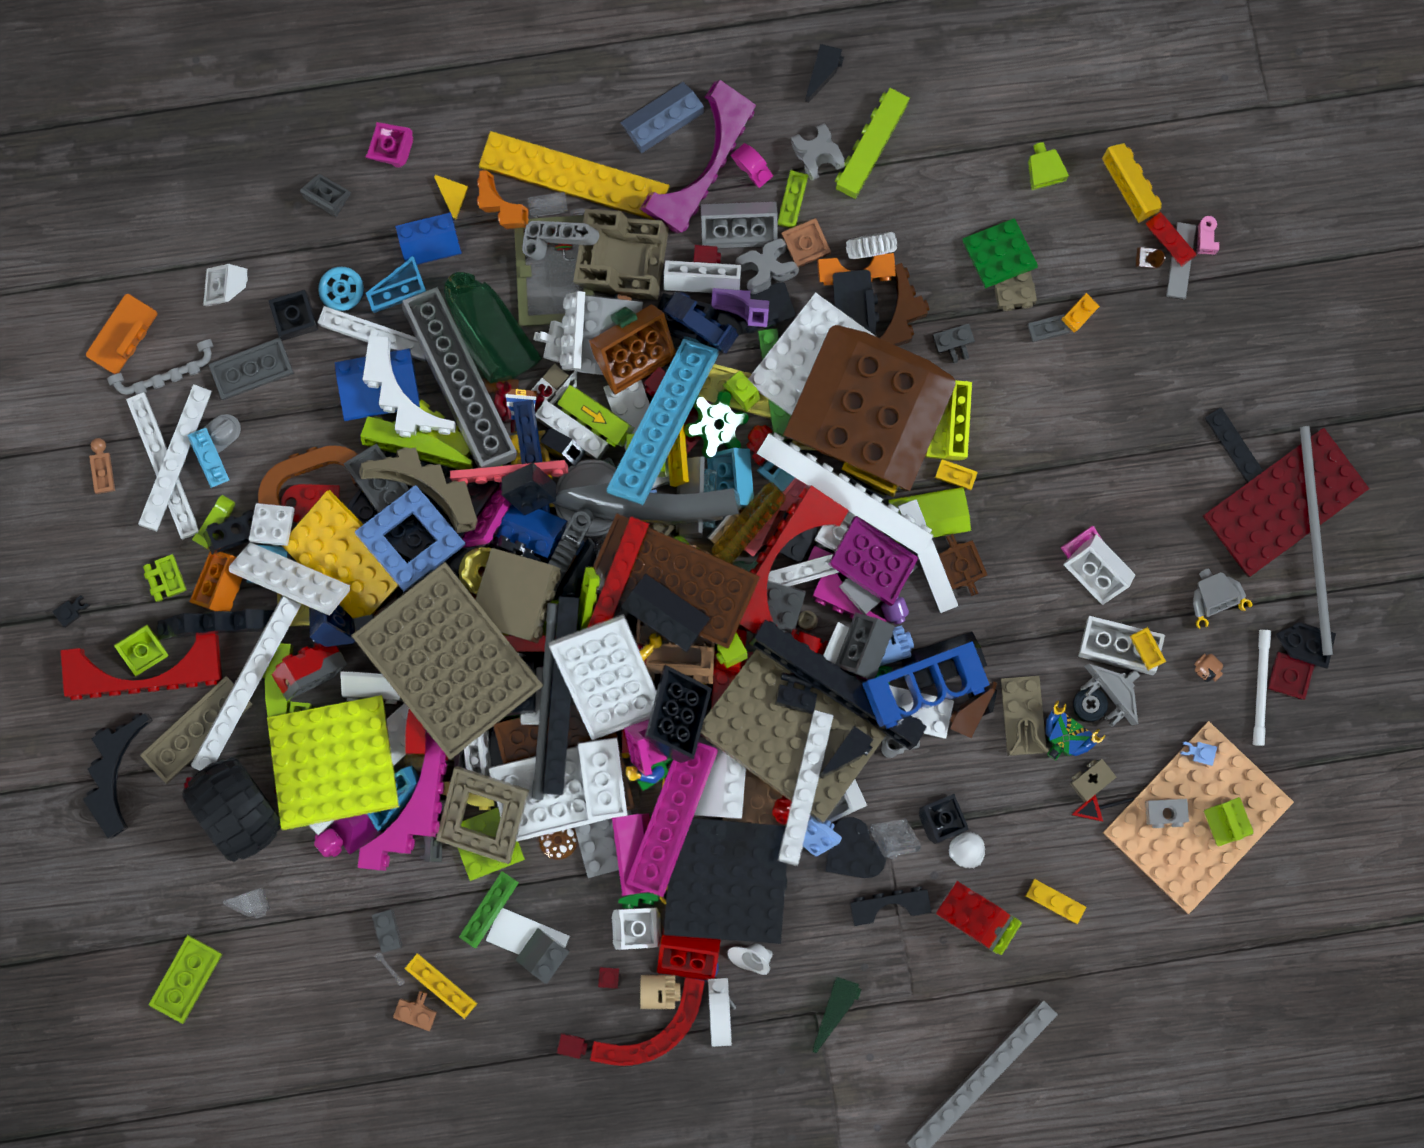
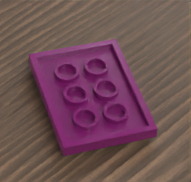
M855 516L828 565L887 605L892 606L915 566L918 557L860 517Z

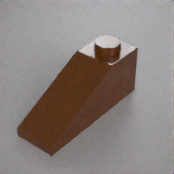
M993 681L984 688V692L972 696L961 704L958 711L954 710L949 719L952 722L950 729L972 738L995 692L997 683Z

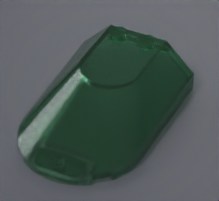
M456 272L448 277L444 285L446 301L468 352L490 384L514 379L534 367L542 359L492 287L486 282L480 283L475 280L474 275L466 272Z

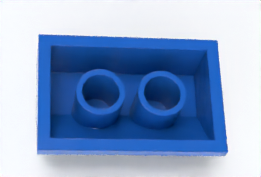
M451 213L396 226L405 262L412 256L415 258L416 264L419 265L462 254Z
M512 505L502 518L496 536L500 537V535L509 538L512 543L519 541L526 545L525 548L550 558L563 536L568 521L541 509L524 515Z

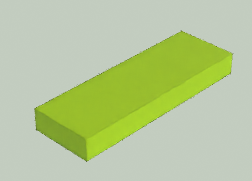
M790 170L777 221L778 226L796 227L808 174Z

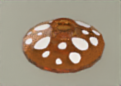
M574 828L539 837L540 848L543 853L557 860L565 859L572 855L578 842ZM557 836L562 839L559 844H556L554 841Z

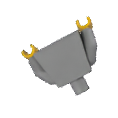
M1210 569L1200 572L1199 575L1202 581L1198 582L1193 598L1195 615L1198 617L1195 622L1197 628L1200 629L1199 622L1201 620H1204L1205 627H1208L1209 622L1204 618V615L1209 617L1237 604L1241 611H1246L1243 606L1245 602L1248 607H1252V602L1245 598L1246 594L1240 582L1229 576L1226 577L1221 572L1213 575Z

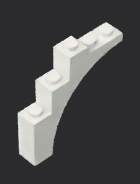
M369 335L363 381L371 388H379L381 386L379 406L384 412L395 413V410H397L395 431L399 436L410 438L411 435L416 436L417 428H420L419 431L422 432L437 430L439 431L438 433L450 435V432L455 433V421L438 418L425 412L402 392L392 371L390 359L391 341L389 337Z

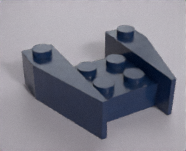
M682 291L679 293L674 292L662 309V312L688 327L708 341L710 345L719 349L723 354H727L739 336L736 332L737 329L728 323L726 325L719 324L713 319L707 320L704 318L705 313L694 308L698 302L690 299Z

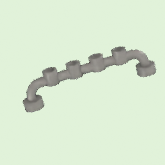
M207 339L196 344L199 352H204L202 359L192 361L179 368L171 369L166 373L155 375L132 386L124 387L121 384L124 381L122 373L114 374L108 377L107 380L109 385H114L121 394L135 393L138 395L143 392L147 393L146 388L151 386L154 389L165 386L164 381L169 379L172 382L182 380V374L189 372L190 376L200 373V368L208 364L211 359L213 343L211 339Z

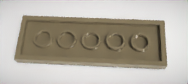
M228 676L223 678L140 755L166 784L194 760L234 686V683ZM249 700L247 706L245 707V709H244L242 715H243L251 706L254 705L250 700Z

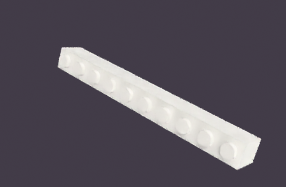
M778 433L768 434L757 452L758 455L803 483L812 485L853 514L919 555H922L934 535L931 533V528L924 524L921 526L914 523L916 519L908 514H905V516L898 513L899 509L890 503L888 506L882 503L883 499L874 493L872 496L867 494L865 487L858 483L856 485L849 482L850 478L840 473L838 476L832 472L834 468L826 463H823V465L816 462L817 458L810 453L806 455L801 453L799 446L792 442L790 445L783 441L785 438Z

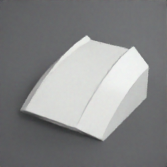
M657 908L613 911V944L616 950L659 947L662 933L661 915Z

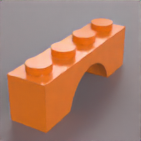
M894 253L873 256L870 264L863 269L870 271L871 282L872 278L880 277V281L891 280V276H896ZM838 258L817 260L819 282H823L824 286L833 285L834 273L850 271L840 264Z

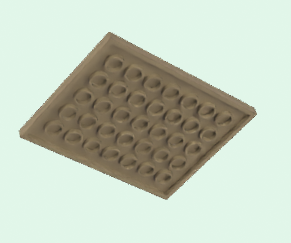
M446 563L442 564L352 635L354 640L450 760L543 686Z
M756 649L705 717L700 735L792 801L813 714L775 705L779 685L787 686V681L781 680L782 672L790 674L791 671ZM794 683L793 688L803 690L804 685ZM811 687L810 692L818 694L815 710L833 715L820 774L854 726L874 739L870 744L873 748L867 756L863 755L859 760L823 779L819 777L810 815L823 824L886 734L820 690Z

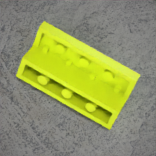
M955 380V388L925 455L926 458L960 461L968 457L972 382Z

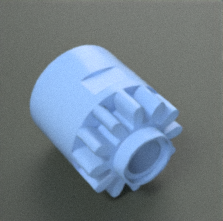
M902 625L894 627L880 666L912 656L910 652L914 648L912 637L909 631H904Z

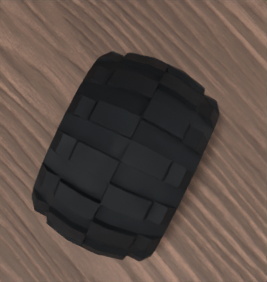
M229 757L226 760L220 759L209 764L196 773L188 782V787L183 790L182 797L190 811L215 846L229 861L236 862L240 858L244 860L256 855L275 839L277 832L281 830L279 815L237 758Z

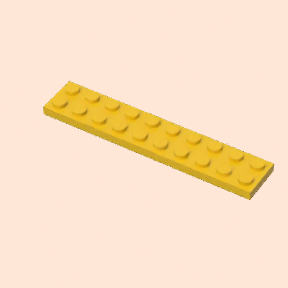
M492 131L489 133L479 164L481 169L650 220L655 219L640 210L648 193L667 194L669 190L668 184Z

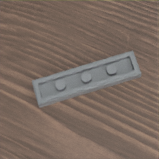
M1177 222L1176 230L1193 249L1196 225ZM1173 257L1171 258L1166 297L1186 298L1191 260L1181 267Z

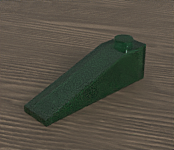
M836 976L812 1049L813 1053L819 1051L852 1006L854 1000L859 999L861 988H858V983Z

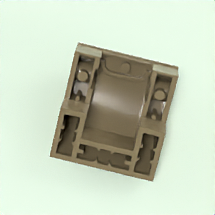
M585 209L583 223L590 225L599 232V240L594 245H579L573 282L587 289L609 295L618 293L635 299L658 300L669 227L659 220L628 219L621 211Z

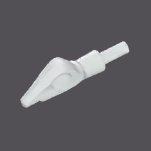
M576 370L554 393L555 396L549 403L554 405L559 398L561 399L572 380H574L573 386H577Z

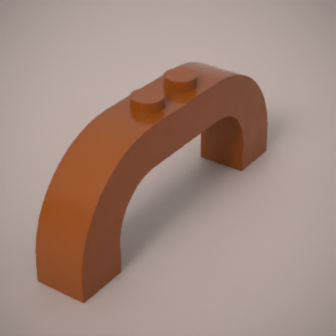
M325 446L321 448L312 447L306 450L307 453L301 455L299 453L290 455L289 459L276 464L266 473L259 487L258 502L259 504L281 506L279 493L282 485L287 480L330 464L344 466L345 462L358 454L342 446ZM352 478L353 484H354L356 487H358V485L356 484V482H355L354 479Z

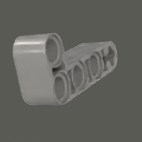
M531 221L525 228L522 251L528 257L538 261L544 258L547 243L594 245L599 240V232L585 223Z

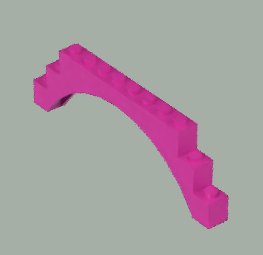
M426 729L425 758L421 776L413 796L399 818L383 834L360 848L358 868L386 871V867L389 866L390 862L388 852L411 854L415 844L413 835L436 837V833L439 831L438 814L442 810L440 797L444 792V782L442 781L443 775L446 774L447 764L445 763L446 754Z

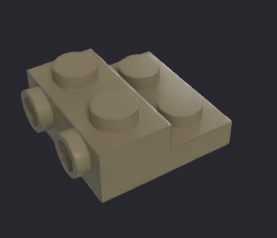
M1031 271L994 285L998 310L1011 311L1014 310V307L1022 306V309L1033 307L1037 302Z

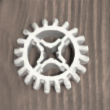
M893 232L861 236L848 240L846 242V251L851 259L882 255L897 249V239Z

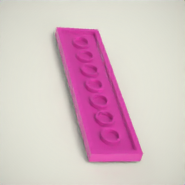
M698 742L693 760L683 763L675 760L672 761L626 884L661 897L664 896L718 753L717 748Z

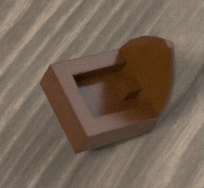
M1139 247L1137 248L1136 267L1156 269L1166 259L1165 254L1159 249Z

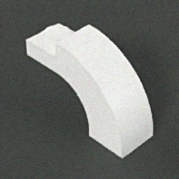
M728 978L708 979L712 1047L731 1046Z

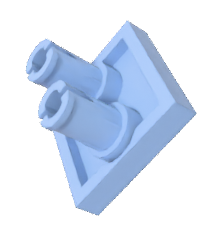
M810 815L803 847L817 857L839 844L842 837L833 831L835 825L831 824V821L825 820L822 824Z

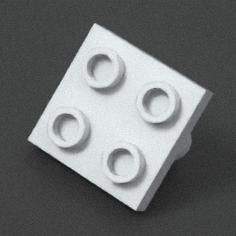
M256 503L249 541L271 544L273 546H288L295 509L288 506Z

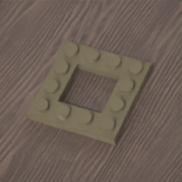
M456 766L453 770L436 840L509 864L513 856L529 789ZM469 793L504 804L496 838L461 826Z

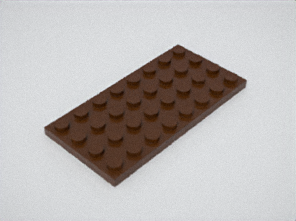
M618 513L615 515L593 566L596 575H599L600 578L599 587L596 588L600 592H602L629 522V518ZM648 527L620 601L625 602L643 576L647 574L709 616L711 619L699 636L729 649L760 576Z

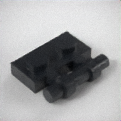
M782 672L781 680L787 681V686L779 685L775 705L813 714L818 694L810 692L811 687H815L792 672L790 674ZM794 683L804 685V689L793 688Z

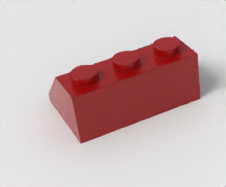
M663 928L657 973L701 980L715 979L721 939L664 935Z

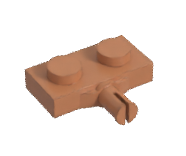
M419 991L416 1002H409L404 999L399 1000L393 1018L430 1031L437 1011L428 1009L423 1005L427 993Z

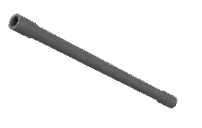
M557 603L547 604L543 686L541 689L535 774L532 786V799L542 800L544 796V772L554 655L549 647V642L556 639L559 606Z

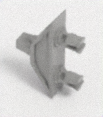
M1092 664L1084 665L1092 675V678L1081 686L1080 689L1085 690L1090 687L1085 693L1089 697L1097 688L1101 687L1117 707L1105 717V720L1114 717L1109 725L1113 727L1124 716L1132 726L1137 725L1138 717L1133 689L1135 685L1133 682L1140 676L1138 672L1134 670L1126 675L1125 673L1119 674Z

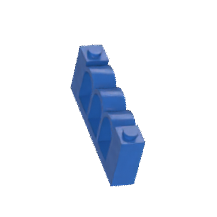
M973 641L863 683L879 727L886 726L887 729L898 725V720L913 715L920 707L932 708L943 702L945 698L954 699L965 693L973 692L974 695L985 691L984 687L990 685ZM953 658L962 682L961 690L958 693L952 692L947 688L938 663ZM929 668L938 692L934 702H929L922 697L913 675L914 672ZM904 676L913 699V707L910 711H903L898 707L888 682Z

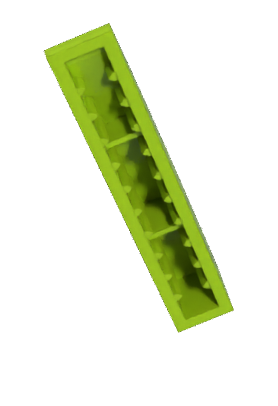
M367 416L360 435L362 445L372 447L377 444L381 450L397 453V450L402 448H416L420 460L459 470L473 469L470 459L442 441L418 430L416 436L411 435L410 438L401 437L395 431V421L388 422L380 417L372 418Z
M280 643L262 678H265V701L268 717L288 714L290 710V700L287 701L271 674L276 670L275 666L281 663L284 657L290 654L293 655V645Z

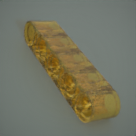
M774 483L766 484L714 544L711 550L712 554L724 561L733 563L786 499L785 494Z

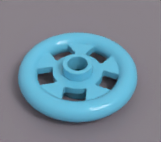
M335 267L328 270L320 279L318 286L321 301L328 308L337 311H346L356 306L361 300L364 291L361 277L357 272L347 267ZM341 275H348V281L340 279ZM331 278H333L334 280H336V281L332 284V287H330L329 285H327V282H328ZM350 285H356V292L350 293ZM339 287L345 288L343 292H338ZM330 292L336 297L332 301L327 296ZM348 296L349 301L341 303L340 299Z

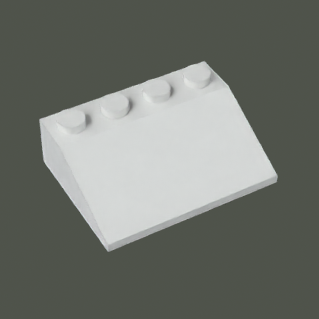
M704 737L699 738V743L717 748ZM717 748L718 753L694 815L742 819L746 768Z

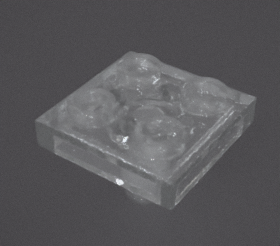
M907 819L872 824L870 826V832L884 857L895 859L898 855L918 852L921 849V844Z

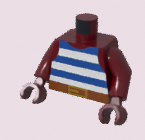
M500 381L496 384L499 390H496L493 404L503 422H511V433H517L513 402L533 400L536 414L545 397L552 394V388L547 386L545 390L546 386L540 384L538 386L540 393H537V391L511 389L509 382L505 381L503 384Z

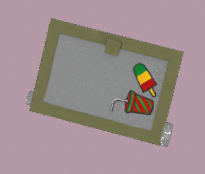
M573 209L570 211L571 216L528 219V223L531 221L583 223L585 209ZM514 228L519 326L550 325L551 321L562 323V319L565 316L563 301L566 294L580 291L585 292V295H594V290L579 286L573 282L579 244L547 243L544 258L536 261L525 255L522 251L525 228Z

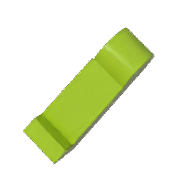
M221 495L199 532L194 535L192 540L210 550L203 533L207 526L212 523H224V520L231 515L235 502ZM213 534V538L217 540L219 534Z

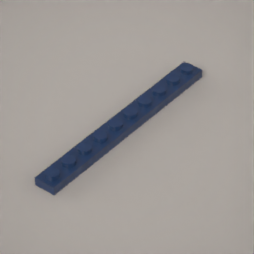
M534 401L513 402L522 464L542 462ZM549 504L540 508L550 513ZM535 553V555H537V556L541 557L542 559H544V560H543V563H547V564H548L549 561L551 560V557H550V558H546V557H544V556H541V555Z

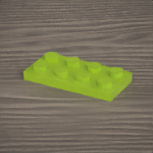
M187 935L151 999L149 1006L184 1024L223 954Z

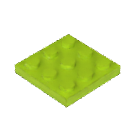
M499 808L462 821L461 826L496 838L501 819ZM518 841L515 844L513 856L509 864L458 848L470 881L525 860Z

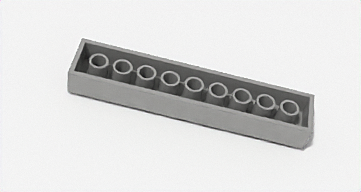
M438 287L403 300L402 310L477 467H497L516 460L517 451Z

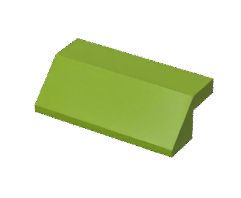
M964 487L888 500V503L898 508L899 505L916 499L926 525L932 529L933 537L971 531L970 515Z

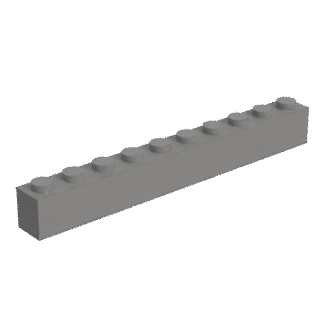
M1040 1000L905 1142L911 1148H931L1058 1014L1045 1001Z

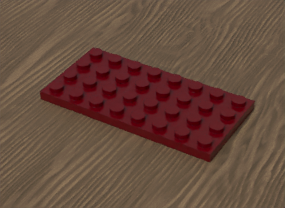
M1325 428L1311 436L1320 525L1370 489ZM1302 444L1203 515L1204 519L1248 578L1310 533Z

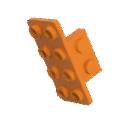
M125 294L86 352L87 358L111 373L118 374L129 357L134 354L139 342L145 337L148 328L157 316V312L130 294Z

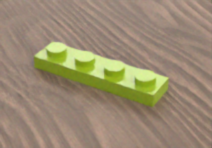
M593 567L585 568L578 607L577 632L588 628L593 615V603H596L597 599L596 588L599 587L600 578L599 575H596Z

